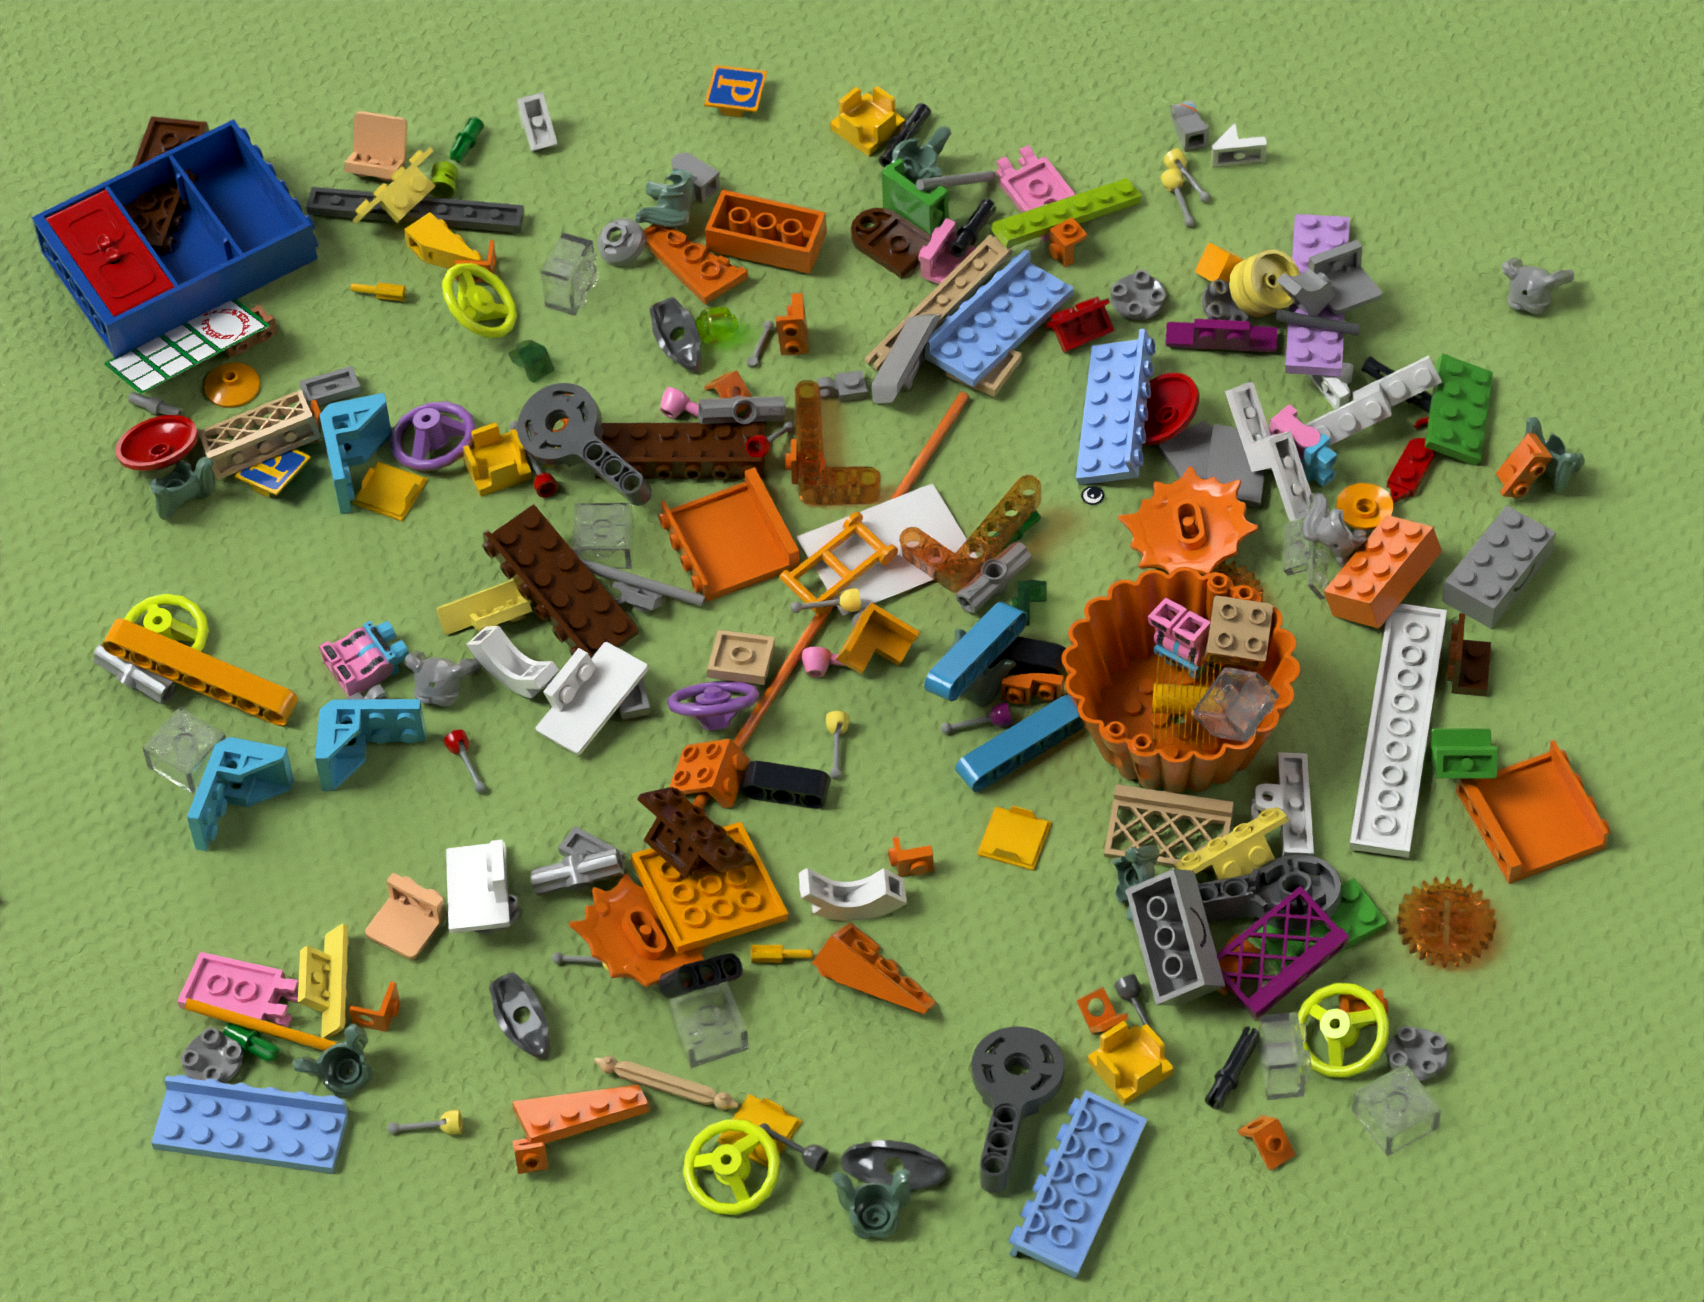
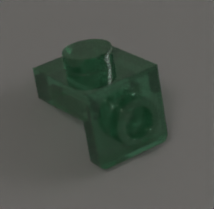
M533 340L522 341L516 345L515 349L508 352L512 363L523 367L529 381L533 383L554 371V366L546 347Z
M1018 581V597H1012V606L1027 613L1026 626H1030V602L1047 601L1046 581Z

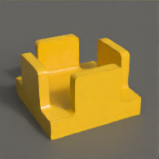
M878 86L872 89L873 96L866 93L861 97V89L858 87L852 89L839 100V115L830 122V129L867 156L872 155L888 142L893 135H896L906 121L896 113L895 98Z
M495 422L471 431L473 444L470 448L468 445L463 446L464 456L462 460L480 497L533 479L532 471L527 463L525 448L519 440L516 429L500 435L499 426Z
M1125 1021L1120 1022L1100 1036L1099 1049L1087 1056L1088 1064L1124 1105L1174 1074V1067L1165 1058L1164 1042L1148 1024L1142 1026L1141 1029L1136 1024L1128 1030V1024Z

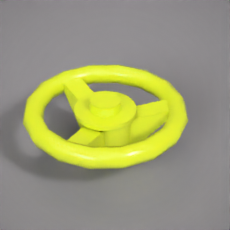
M459 263L446 271L442 282L443 298L451 314L462 326L472 333L485 338H500L512 331L517 318L516 304L509 289L499 277L485 267L473 263ZM472 275L480 277L489 283L500 295L503 304L495 303L492 295L485 288L475 285ZM459 276L458 298L456 300L453 282ZM506 317L504 323L499 327L490 328L477 323L478 321Z
M161 594L148 597L133 606L124 618L135 623L140 615L148 611L143 620L145 628L177 642L179 640L194 642L191 648L198 651L204 649L209 633L207 617L198 604L181 595ZM158 606H180L189 611L196 621L197 629L172 618L168 610Z
M1334 983L1316 990L1303 1002L1295 1018L1293 1038L1299 1056L1312 1070L1327 1077L1349 1078L1365 1072L1380 1059L1388 1043L1390 1022L1384 1005L1372 991L1355 983ZM1335 995H1352L1363 1000L1371 1009L1346 1013L1341 1009H1330L1327 1011L1318 1004L1324 999ZM1310 1015L1320 1022V1029L1324 1034L1325 1040L1328 1042L1329 1064L1319 1060L1309 1049L1305 1034L1306 1022ZM1377 1022V1037L1370 1052L1360 1061L1343 1066L1344 1050L1351 1047L1358 1040L1360 1028Z
M726 1119L709 1125L693 1139L685 1154L683 1176L688 1192L701 1207L715 1214L738 1215L755 1209L770 1196L779 1180L781 1160L775 1141L764 1128L748 1120ZM727 1131H740L748 1134L733 1145L724 1144L717 1147L713 1153L698 1155L703 1145L715 1135ZM761 1144L765 1149L768 1159L767 1177L761 1188L750 1197L744 1183L751 1170L748 1156ZM695 1169L713 1170L716 1178L722 1184L731 1186L737 1203L719 1202L707 1196L698 1184Z

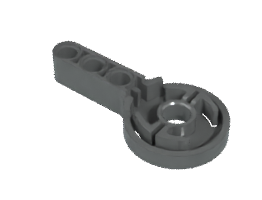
M556 383L540 389L528 399L520 412L517 432L521 444L534 459L549 465L567 464L568 467L576 464H585L631 504L640 506L650 500L652 489L643 476L602 442L604 429L601 427V411L589 392L576 384ZM569 419L567 426L563 430L553 432V427L557 421Z
M1310 855L1283 856L1268 862L1260 869L1254 868L1250 876L1244 875L1198 884L1208 923L1246 916L1261 918L1292 893L1288 892V890L1298 888L1299 886H1302L1329 918L1338 910L1342 900L1341 882L1337 871L1328 862ZM1299 896L1290 904L1289 914L1308 916V905ZM1286 908L1280 914H1286ZM1311 909V916H1317ZM1271 919L1267 923L1272 927L1285 930V919ZM1289 920L1288 930L1307 929V921ZM1310 922V928L1318 926L1322 922Z
M1014 1026L996 1030L980 1041L972 1056V1080L974 1086L983 1097V1103L992 1110L980 1161V1186L988 1193H999L1007 1187L1023 1119L1028 1115L1038 1113V1108L1049 1102L1058 1093L1063 1083L1064 1057L1059 1046L1048 1035L1033 1028ZM1012 1066H1022L1028 1072L1023 1075H1014L1007 1070Z

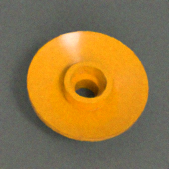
M238 362L226 363L216 367L208 374L204 383L207 398L213 404L224 408H236L249 403L257 395L260 388L257 372L252 367Z
M1357 483L1341 491L1336 501V509L1343 510V520L1347 525L1360 530L1375 529L1386 515L1392 516L1393 500L1389 493L1380 486L1371 483Z

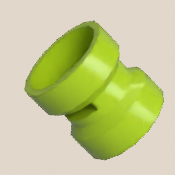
M447 161L436 162L433 165L430 181L436 187L430 192L432 196L447 199L454 196L455 182L458 179L459 173L456 165Z

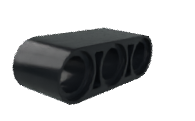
M1018 636L988 668L994 667L1003 659H1010L1016 663V666L1008 674L1045 673L1063 676L1065 668L1061 657L1066 648L1056 643Z
M751 761L748 763L741 791L746 797L754 800L819 809L825 806L831 777L826 772L817 769L764 761Z
M733 953L688 963L663 973L659 978V989L665 997L675 999L716 988L740 978L743 966L740 959Z

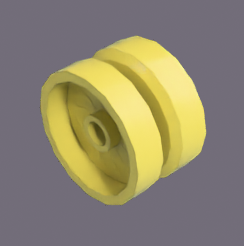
M1276 249L1264 250L1248 257L1235 265L1230 274L1229 288L1232 299L1240 310L1247 315L1257 318L1273 314L1278 309L1287 308L1294 302L1282 289L1277 280L1283 273L1288 276L1300 275L1299 269L1291 257Z

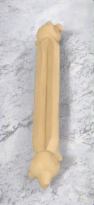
M613 1056L594 1059V1063L606 1074L615 1072L620 1078L704 1105L715 1104L719 1110L738 1107V1103L727 1092H719L717 1094L711 1087L629 1061L618 1062Z

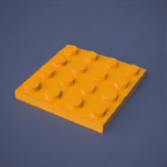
M742 822L727 825L723 828L731 839L742 844L747 849V853L754 858L752 865L718 872L702 858L692 876L684 877L652 848L631 854L630 861L677 954L788 920L789 913Z

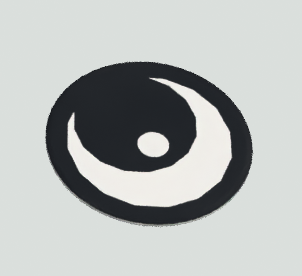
M1089 486L1082 491L1081 498L1086 504L1096 505L1103 501L1104 492L1099 487Z

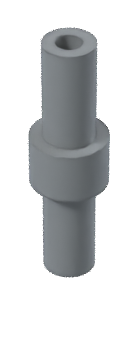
M131 392L128 397L129 403L146 408V411L149 413L182 416V409L164 403L163 399L154 396L149 398Z

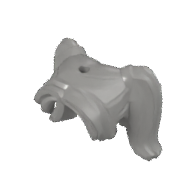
M1516 257L1502 264V272L1509 278L1508 305L1514 309H1524L1533 314H1541L1546 310L1547 306L1551 303V293L1554 288L1568 284L1575 279V274L1572 270H1557L1550 274L1542 268L1534 266L1523 267L1522 259H1517Z
M1317 493L1313 497V505L1307 513L1302 526L1303 536L1306 540L1313 543L1319 542L1329 548L1336 556V561L1340 567L1343 568L1362 543L1367 540L1371 532L1370 530L1356 529L1352 533L1344 523L1343 510L1333 509L1330 511V515H1328V500L1322 493Z
M418 650L411 652L405 657L406 665L414 671L415 699H420L421 703H434L444 707L454 704L459 694L460 680L467 675L476 673L481 668L480 662L476 658L462 659L456 664L445 658L432 657L426 659L424 652ZM431 682L435 683V687H431Z

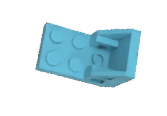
M384 393L330 403L320 414L340 514L352 512L350 501L355 500L348 467L364 464L392 435Z
M345 699L331 700L319 710L315 762L322 791H334L366 762L367 742L380 744L386 742H426V727L421 700ZM348 742H356L353 746L346 745Z
M229 737L215 744L187 815L195 849L207 851L210 841L215 840L218 832L217 823L220 816L223 817L225 815L227 803L250 807L291 790L294 778L287 748ZM233 784L242 785L239 789L231 788Z

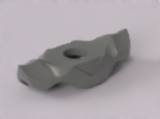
M674 297L651 305L652 331L660 348L680 366L692 373L699 374L702 361L700 337L694 319L688 309L684 308ZM679 329L685 330V335L681 340H672V335L675 331Z
M514 972L505 974L491 982L489 990L493 1002V1013L503 1033L523 1051L539 1059L548 1060L550 1055L548 1024L540 1001L532 988ZM521 1009H529V1019L524 1023H517V1013Z
M877 1140L856 1144L849 1147L841 1159L842 1168L846 1173L866 1183L891 1185L894 1175L887 1173L885 1164L892 1157L901 1159L903 1169L906 1168L910 1171V1189L939 1184L948 1175L946 1165L935 1154L916 1145L900 1141Z

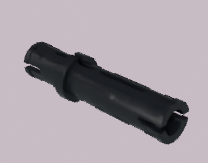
M918 103L915 106V109L898 133L889 139V146L879 158V163L884 168L891 164L892 152L900 141L913 139L927 117L930 116L931 110L924 103ZM914 122V123H915L914 126H913L912 129L909 131L908 129L910 128V126H911L912 123Z
M983 199L965 226H961L958 229L956 238L948 248L949 251L952 250L950 252L951 255L961 258L969 246L976 243L979 232L996 211V206H993L995 203L992 200Z
M1372 356L1368 357L1361 369L1362 372L1369 374L1376 380L1384 377L1380 372L1386 375L1395 372L1375 360ZM1423 391L1418 394L1422 399L1413 396L1405 400V402L1409 404L1412 402L1430 413L1432 400L1430 393Z
M1250 1026L1244 1027L1223 1068L1216 1072L1214 1076L1215 1082L1205 1097L1206 1104L1211 1108H1214L1216 1102H1218L1216 1109H1222L1231 1090L1237 1088L1239 1084L1238 1078L1258 1041L1262 1038L1261 1033L1257 1029L1252 1028L1249 1034Z

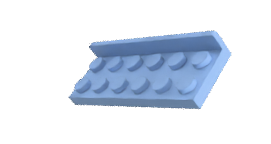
M1025 249L1018 256L1015 255L1002 271H997L992 280L985 286H981L969 301H964L959 310L952 316H948L937 330L932 331L925 344L924 359L974 387L1006 358L1012 349L1014 350L1050 315L1071 298L1074 287L1030 263L1031 252Z
M1146 329L1139 330L1137 340L1092 346L1076 480L1079 485L1139 477V468L1143 465L1142 443L1146 442L1144 424L1148 420L1147 399L1151 397L1149 379L1153 376L1152 355L1156 353L1155 341L1149 337Z
M177 1075L176 1077L166 1076L164 1082L167 1090L151 1142L153 1149L329 1174L334 1173L349 1116L345 1100L333 1095L321 1097L310 1095L303 1091L295 1093L285 1092L274 1087L263 1089L251 1087L244 1083L226 1084L215 1079L204 1081L191 1079L185 1075Z
M1085 1090L1080 1100L1074 1098L1067 1115L1072 1116L1069 1125L1062 1124L1055 1139L1060 1142L1057 1150L1051 1148L1044 1165L1049 1167L1045 1176L1039 1174L1032 1189L1037 1195L1034 1201L1027 1200L1020 1217L1025 1218L1022 1227L1015 1226L1008 1241L1013 1244L1009 1255L1015 1257L1019 1251L1073 1278H1076L1147 1121L1146 1118Z

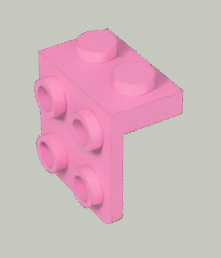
M946 218L942 225L936 227L933 231L929 244L922 247L918 256L922 278L940 284L976 249V247L970 245L963 257L957 258L951 255L950 252L952 250L949 251L948 248L956 238V222Z

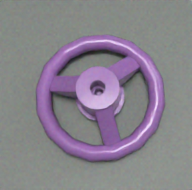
M447 401L429 402L413 408L400 418L392 430L389 445L393 457L405 467L418 471L437 470L452 465L464 456L463 446L468 445L469 448L472 446L471 431L477 427L473 416L461 405ZM446 412L456 415L463 421V423L452 418H449L447 416H444L440 413ZM413 423L416 433L412 457H409L403 452L400 441L404 431ZM450 436H464L460 444L448 454L435 459H425L429 450L443 447L448 442Z
M714 681L688 686L674 692L668 698L667 704L670 711L679 715L691 716L702 725L703 729L717 730L730 726L731 720L739 711L754 705L759 699L760 694L756 686L748 683ZM729 692L743 693L746 696L731 698ZM696 696L697 703H680L687 698Z

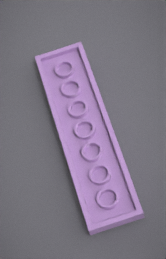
M1295 214L1292 259L1297 265L1300 274L1308 269L1309 257L1348 243L1350 217ZM1294 303L1289 306V312L1306 314ZM1326 305L1316 317L1344 322L1345 312L1334 314ZM1288 323L1285 373L1341 377L1344 333Z

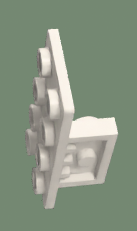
M604 642L592 658H590L587 652L578 648L543 691L552 708L536 726V731L570 752L581 755L649 670L648 665L608 642Z
M502 839L490 841V844L446 849L450 933L510 926L506 846Z

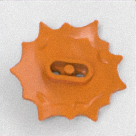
M1191 466L1188 467L1180 479L1172 484L1155 481L1153 483L1154 496L1150 499H1143L1139 511L1134 514H1124L1117 517L1132 534L1131 548L1143 555L1138 565L1139 568H1160L1166 570L1168 574L1179 567L1193 568L1204 575L1212 573L1221 562L1237 555L1238 545L1241 541L1258 530V526L1250 523L1245 517L1247 505L1244 502H1240L1237 498L1241 480L1237 479L1230 483L1222 484L1216 477L1201 479Z
M626 873L622 875L617 886L610 891L593 887L594 904L585 907V919L569 923V926L586 941L590 947L591 956L600 960L608 967L611 978H630L639 982L644 987L657 985L660 976L665 972L688 963L704 960L702 952L711 945H704L677 954L644 887L635 884Z

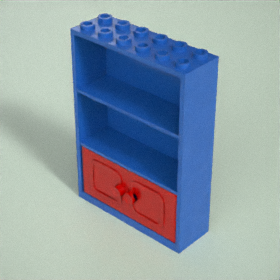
M234 119L31 217L41 253L114 358L318 259L316 247L319 244L313 234L315 225L309 215L305 216L302 213V208L297 198H291L286 183L282 179H277L272 164L270 162L266 163L263 160V154L258 145H252L247 130L244 127L240 128ZM189 168L192 174H197L199 177L198 181H194V184L184 172ZM173 177L178 186L181 200L183 201L187 198L188 210L181 211L180 215L183 216L184 220L179 222L180 231H174L173 236L176 238V242L171 245L173 251L166 252L165 256H160L159 252L153 250L122 204L124 203L126 206L136 201L139 195L147 192L151 193V188L163 182L166 185Z

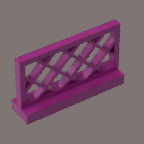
M1299 886L1217 954L1219 962L1225 957L1239 958L1238 973L1224 972L1221 968L1224 983L1256 1021L1348 945L1349 936L1342 928L1339 929L1302 886ZM1299 896L1308 905V916L1289 914L1290 904ZM1286 908V914H1280ZM1311 909L1317 916H1311ZM1271 919H1285L1284 935L1266 933L1267 923ZM1289 920L1307 921L1306 936L1288 935ZM1310 922H1322L1330 929V932L1323 938L1309 937ZM1263 927V933H1256ZM1248 938H1262L1261 954L1244 953V942ZM1265 940H1284L1283 956L1264 954ZM1287 941L1305 942V952L1300 957L1286 956ZM1309 942L1315 943L1312 947L1308 949ZM1238 946H1240V951H1239V952H1232V951H1234ZM1242 958L1261 959L1259 975L1241 973ZM1264 960L1282 961V971L1276 976L1263 975ZM1286 961L1292 962L1289 966L1285 968ZM1230 978H1237V985ZM1241 979L1259 980L1258 991L1250 998H1247L1240 990ZM1262 981H1269L1262 987Z

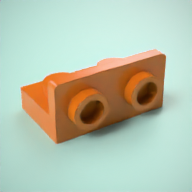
M803 293L792 294V305H787V316L776 317L781 355L808 354V327Z
M1528 433L1496 472V475L1504 484L1500 491L1503 497L1521 498L1529 491L1531 484L1546 470V466L1553 459L1536 434Z

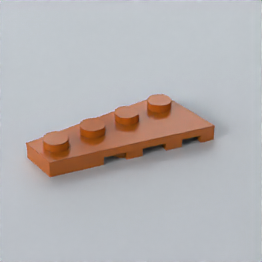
M652 224L644 229L646 236L645 247L705 305L748 278V270L741 266L737 268L731 265L729 259L722 255L718 257L708 251V247L701 243H693L687 239V235L675 228Z
M639 1085L512 1101L513 1111L530 1144L539 1142L546 1144L649 1112L648 1101Z

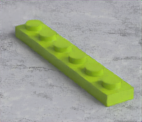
M1124 178L995 221L992 224L991 231L1003 246L1008 248L1050 234V228L1070 218H1074L1079 224L1139 204L1142 195L1128 178Z

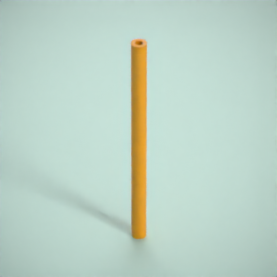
M187 998L184 1010L322 1051L338 1043Z

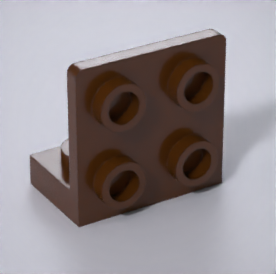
M1459 613L1458 624L1452 623L1447 681L1452 682L1451 693L1487 697L1491 642L1463 640L1465 614Z

